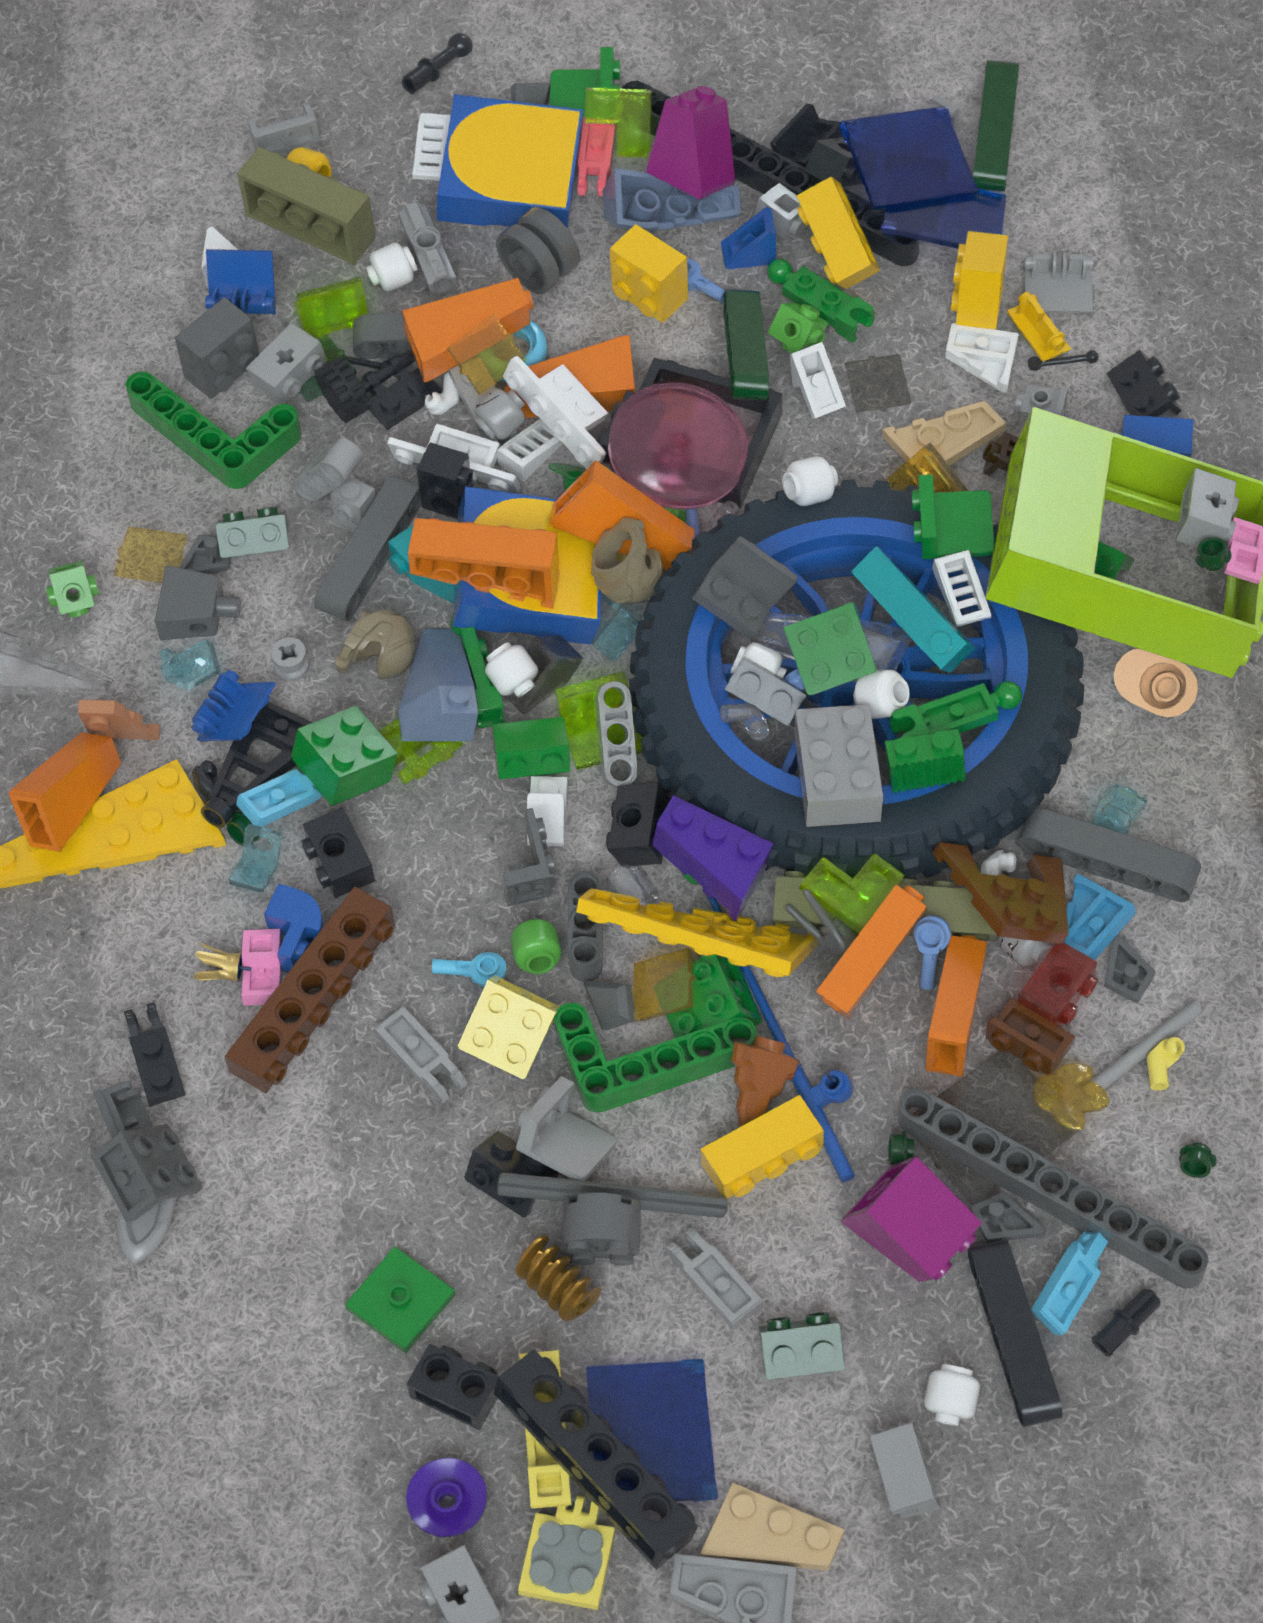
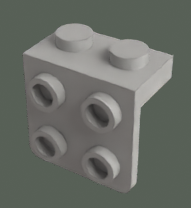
M561 1076L551 1088L546 1086L541 1091L533 1107L527 1106L521 1113L517 1124L521 1130L516 1150L568 1178L586 1181L615 1148L617 1139L604 1130L567 1112L574 1082Z

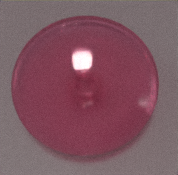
M661 383L636 392L619 407L609 432L608 452L611 464L620 478L662 507L685 510L710 505L723 498L734 488L744 470L748 453V441L740 418L723 399L706 389L691 384Z

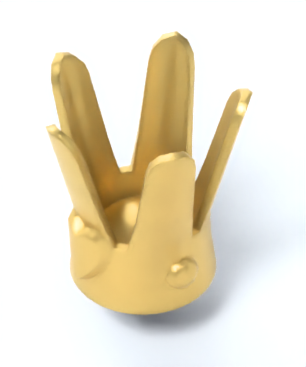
M200 943L203 947L220 954L198 951L196 957L204 964L222 969L197 972L194 974V978L197 981L225 979L239 982L242 970L251 971V967L243 966L242 953H226Z

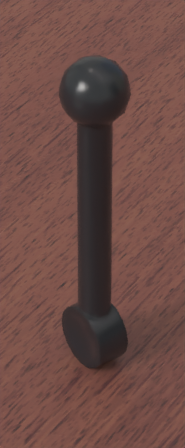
M333 349L328 350L325 355L327 361L342 357L347 363L380 369L386 365V361L379 363L339 355Z
M1091 350L1084 355L1052 358L1044 362L1039 357H1031L1028 360V367L1032 371H1038L1042 366L1083 361L1093 364L1098 361L1099 355L1096 351Z

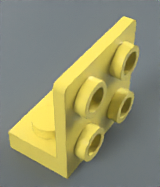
M495 975L487 980L459 1041L458 1048L514 1076L525 1079L550 1025L555 1022L554 1016L560 1006Z

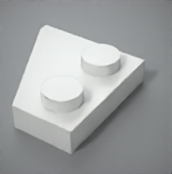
M952 323L945 358L999 391L1007 393L1019 333L959 326Z

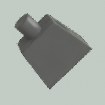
M165 566L155 617L160 640L215 636L220 617L239 618L241 610L240 597L224 596L219 577L188 569Z

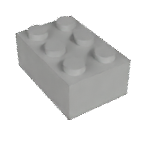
M870 704L796 709L794 738L806 827L881 822L883 792Z

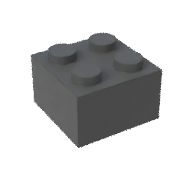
M225 297L175 336L184 378L210 399H213L220 392L228 390L233 381L247 372L246 367L259 355L252 319Z

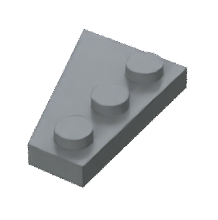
M675 1554L670 1598L723 1623H792L797 1567Z

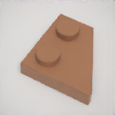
M79 699L78 714L88 733L112 737L114 742L116 739L159 740L160 725L156 723L142 724V715L128 710L117 701Z

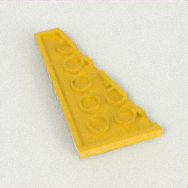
M176 759L97 798L61 852L29 847L25 834L1 845L0 889L43 881L44 877L64 873L70 876L80 874V870L99 867L101 870L153 860L159 855L175 852H180V854L191 853L196 848L213 845V848L226 846V842L218 827L211 825L203 818L201 808L204 804Z
M592 888L579 898L576 910L578 913L587 915V918L592 922L602 924L611 922L621 925L622 929L628 933H647L657 936V940L665 944L677 945L680 943L690 946L694 952L701 955L710 956L716 954L726 957L728 962L737 966H756L762 968L764 973L773 977L789 976L819 944L809 932L807 936L791 933L789 925L775 923V925L758 927L755 926L756 922L748 917L739 916L735 922L726 913L694 907L692 914L677 912L673 909V903L660 901L659 904L653 903L645 906L640 905V900L635 896Z

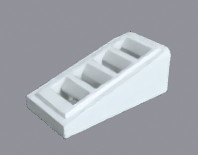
M420 114L412 174L413 179L440 181L450 115ZM426 140H441L442 142H440V141H426ZM424 152H433V153H441V154H431V153H424ZM422 163H436L439 166H423Z
M539 419L497 450L498 465L524 482L563 443L555 436L549 439L540 433L544 429L553 435L551 429ZM537 438L544 444L539 445L538 443L533 441V439ZM528 445L529 447L534 449V451L531 452L525 447ZM518 453H521V454L524 455L525 457H524V458H521V457H519L517 454H518Z
M969 550L934 559L932 569L955 626L959 627L991 618V612ZM962 570L964 573L959 576L948 577V573ZM965 581L968 582L969 586L955 590L952 589L951 585ZM972 593L974 598L960 602L956 600V597ZM977 605L979 611L961 615L960 609Z

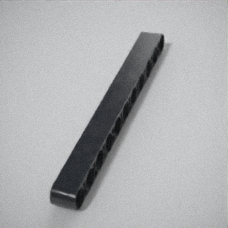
M627 82L620 91L623 119L656 137L665 100L672 97L643 82ZM730 128L735 179L762 194L767 193L780 183L795 195H799L822 182L817 177L805 172V167ZM843 188L872 252L899 266H909L915 263L919 256L920 235L918 228Z

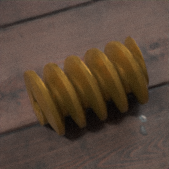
M541 1235L527 1247L516 1266V1275L520 1279L526 1280V1284L531 1290H537V1295L541 1300H548L547 1305L552 1311H558V1316L563 1321L574 1320L597 1302L601 1294V1288L595 1287L588 1292L587 1289L592 1279L586 1276L577 1281L576 1279L580 1275L581 1268L574 1266L567 1271L566 1268L570 1263V1257L565 1255L556 1260L555 1258L560 1248L557 1245H553L545 1250L544 1248L548 1244L549 1237Z

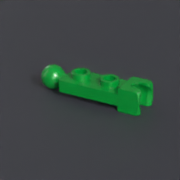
M775 259L768 265L766 272L768 279L777 285L784 284L782 286V295L799 305L807 304L820 312L819 317L827 321L828 325L835 328V332L852 343L856 342L857 323L863 324L866 327L873 325L874 309L857 296L851 297L805 266H802L796 273H793L791 264L784 259Z
M452 615L450 627L456 635L461 637L474 683L478 709L477 727L486 728L492 726V724L504 723L505 719L502 711L504 706L501 694L496 690L485 673L486 666L484 660L488 656L484 638L477 639L474 626L468 628L453 627Z
M1004 681L997 685L994 693L989 694L985 684L982 683L917 707L913 704L898 709L891 714V731L896 734L906 731L903 737L956 728L959 729V733L998 720V706L1005 710L1017 707L1022 700V691L1017 683Z

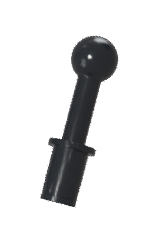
M464 33L454 34L448 41V47L432 60L422 58L416 68L403 76L402 86L408 93L414 94L429 81L435 82L439 78V70L454 58L464 57L471 53L473 43L470 37Z

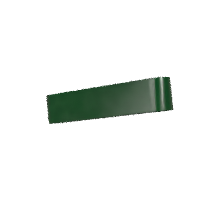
M986 61L972 189L1005 192L1017 90L1018 62Z
M725 290L723 315L732 399L767 400L769 371L760 292Z

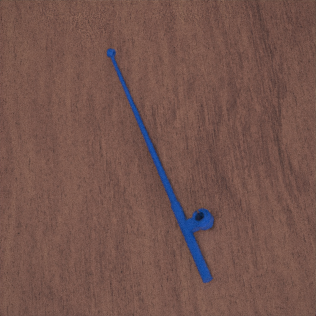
M707 896L713 911L723 913L717 900L714 897L710 899ZM740 966L774 1040L785 1043L783 1053L795 1058L750 966ZM799 1063L794 1079L791 1080L798 1094L824 1130L823 1146L840 1181L844 1183L853 1179L855 1175L822 1107L831 1102L842 1103L847 1101L853 1093V1082L844 1072L832 1070L829 1072L831 1076L826 1073L821 1079L820 1084L812 1088Z

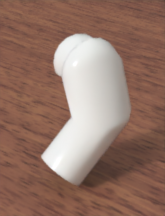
M446 373L443 377V392L440 394L433 392L432 396L428 394L425 398V406L431 414L442 415L459 403L460 396L449 373Z
M997 850L983 861L980 873L999 875L1003 871L1013 872L1016 868V855L1013 852L1004 853V850Z

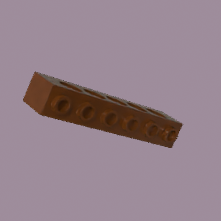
M357 887L351 890L224 1056L231 1074L265 1094L273 1084L278 1085L283 1080L287 1072V1065L295 1055L300 1056L305 1051L309 1043V1036L314 1029L322 1027L326 1023L333 1004L338 998L343 999L348 994L352 986V979L359 970H365L371 963L374 956L373 951L380 942L385 943L391 937L395 928L391 906ZM355 932L364 933L360 937H349L351 934ZM342 960V963L339 965H328L331 961ZM312 988L321 989L318 993L315 994L307 993V991H309ZM292 1016H298V1017H300V1018H299L297 1021H295V1022H292V1023H287V1022H285V1020H286L287 1018H289V1017H292ZM269 1045L278 1046L273 1051H263V1049Z

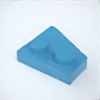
M1077 874L1073 882L1075 887L1073 898L1067 905L1069 934L1063 943L1060 944V947L1074 957L1091 965L1136 914L1134 904L1086 877Z

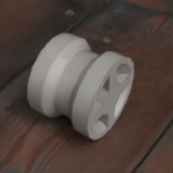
M285 637L273 645L271 658L274 663V671L279 678L285 681H296L306 675L309 669V661L303 642L297 638Z

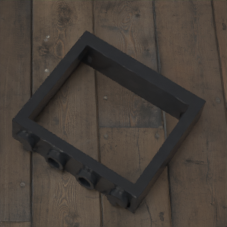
M654 357L637 394L653 399L660 384L762 413V416L736 476L644 451L638 463L611 455L612 472L741 509L781 418L782 393L769 388L767 400L732 399L730 378L712 374L704 369L683 366L672 360L665 361Z

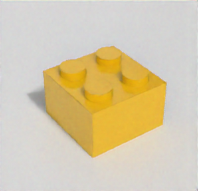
M637 224L609 248L613 292L619 299L623 301L628 300L636 305L645 316L654 317L661 323H664L689 299L687 257Z
M968 231L966 244H959L953 279L955 289L951 302V311L957 312L956 325L996 330L1003 293L1008 235Z

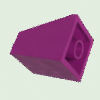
M698 86L665 100L646 173L698 199H703L733 185L735 173L727 100L716 95L715 90L706 86Z
M917 1156L889 1166L841 1219L845 1226L919 1283L930 1279L937 1281L943 1277L952 1266L949 1260L957 1251L962 1253L975 1241L977 1236L974 1232L982 1224Z

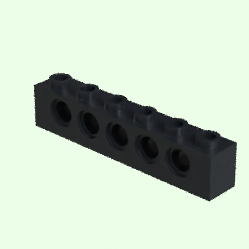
M533 1349L498 1377L494 1390L497 1398L655 1570H658L692 1541L698 1525L695 1523V1517L689 1508L682 1503L678 1504L667 1493V1487L662 1479L656 1474H650L642 1466L636 1451L627 1444L623 1445L616 1438L609 1422L603 1416H596L586 1405L582 1393L576 1387H569L559 1376L557 1367L549 1358H542ZM545 1393L553 1401L541 1402L535 1397V1394ZM572 1422L578 1426L579 1431L570 1432L562 1426V1423ZM598 1451L607 1460L596 1461L590 1457L589 1452ZM627 1481L633 1486L634 1490L624 1491L617 1486L616 1482ZM646 1510L655 1511L662 1520H649L643 1512Z

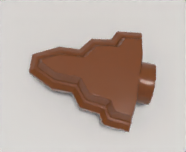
M757 1035L753 1045L734 1042L731 1062L736 1066L734 1083L740 1091L736 1104L740 1127L767 1113L771 1099L781 1095L786 1081L794 1079L800 1060L783 1053L785 1043Z

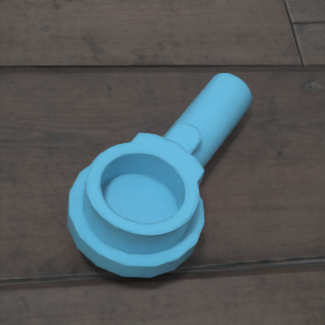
M483 952L472 961L433 959L432 973L471 977L473 983L485 987L487 980L496 975L504 979L507 973L506 962L503 957L493 952Z

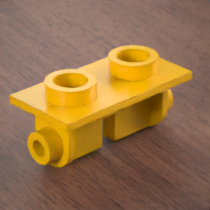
M1025 292L1018 298L1020 304L1008 309L1006 313L1041 361H1047L1070 351L1071 347L1065 341V334L1059 332L1037 302V296Z

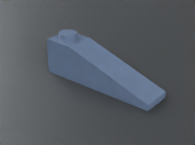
M614 168L603 188L604 218L616 228L631 229L637 224L647 232L733 219L741 215L739 186L731 185L703 199H698L648 173Z
M423 629L398 710L401 741H473L478 709L474 683L461 638L452 629Z

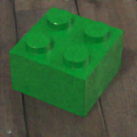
M355 705L299 728L291 756L295 764L310 779L328 803L334 806L390 782L398 753Z

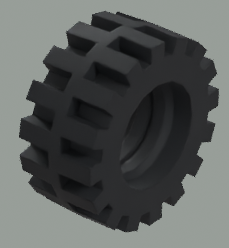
M342 357L335 358L315 371V378L318 381V386L322 390L324 398L327 399L329 406L333 408L334 412L338 414L344 423L351 421L370 409L369 398L365 394L364 387L360 384L361 381Z

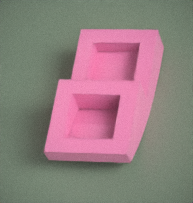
M1234 517L1232 521L1236 522L1235 530L1231 540L1226 542L1227 550L1231 551L1232 558L1230 562L1225 563L1224 573L1259 584L1263 572V526Z
M280 929L243 930L242 963L245 967H251V971L243 970L241 995L243 1006L264 1005L281 983V967L277 955L281 946Z

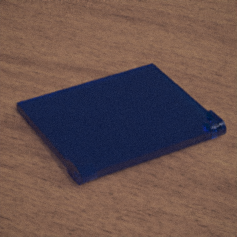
M946 106L842 120L840 122L841 133L844 141L848 143L873 210L977 193V186L952 126V118Z
M891 169L881 232L959 249V244H966L968 231L1002 235L1006 195Z
M684 1359L675 1362L587 1366L586 1380L589 1408L596 1416L601 1415L609 1422L613 1434L623 1445L627 1444L636 1451L640 1458V1463L650 1474H656L662 1479L667 1487V1493L676 1502H699L718 1499L704 1360ZM593 1451L594 1460H607L602 1453ZM627 1481L616 1482L617 1486L624 1491L634 1490L633 1486Z

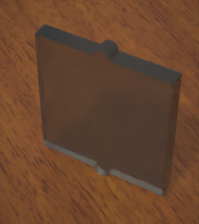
M899 354L878 358L870 356L869 359L845 362V370L856 413L878 409L886 411L887 408L911 404Z

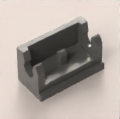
M130 1081L120 1082L106 1089H99L93 1092L111 1138H114L122 1131L152 1127L137 1088L132 1089Z

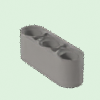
M346 438L337 439L310 458L292 482L295 491L310 501H317L346 481L363 459V453L352 441Z
M612 681L598 688L594 701L602 778L607 784L618 787L620 785H629L634 781L637 775V759L630 691L621 682ZM609 688H614L621 694V703L616 709L608 707L604 702V693ZM612 724H617L624 730L625 737L619 745L611 743L607 738V730ZM616 760H621L628 768V774L622 781L615 780L610 773V767Z

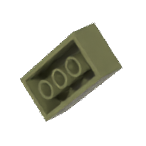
M261 147L257 148L237 173L245 215L353 265L357 263L376 239L370 198L359 189L347 187L332 177H325L303 164H296L285 159L277 152H270Z

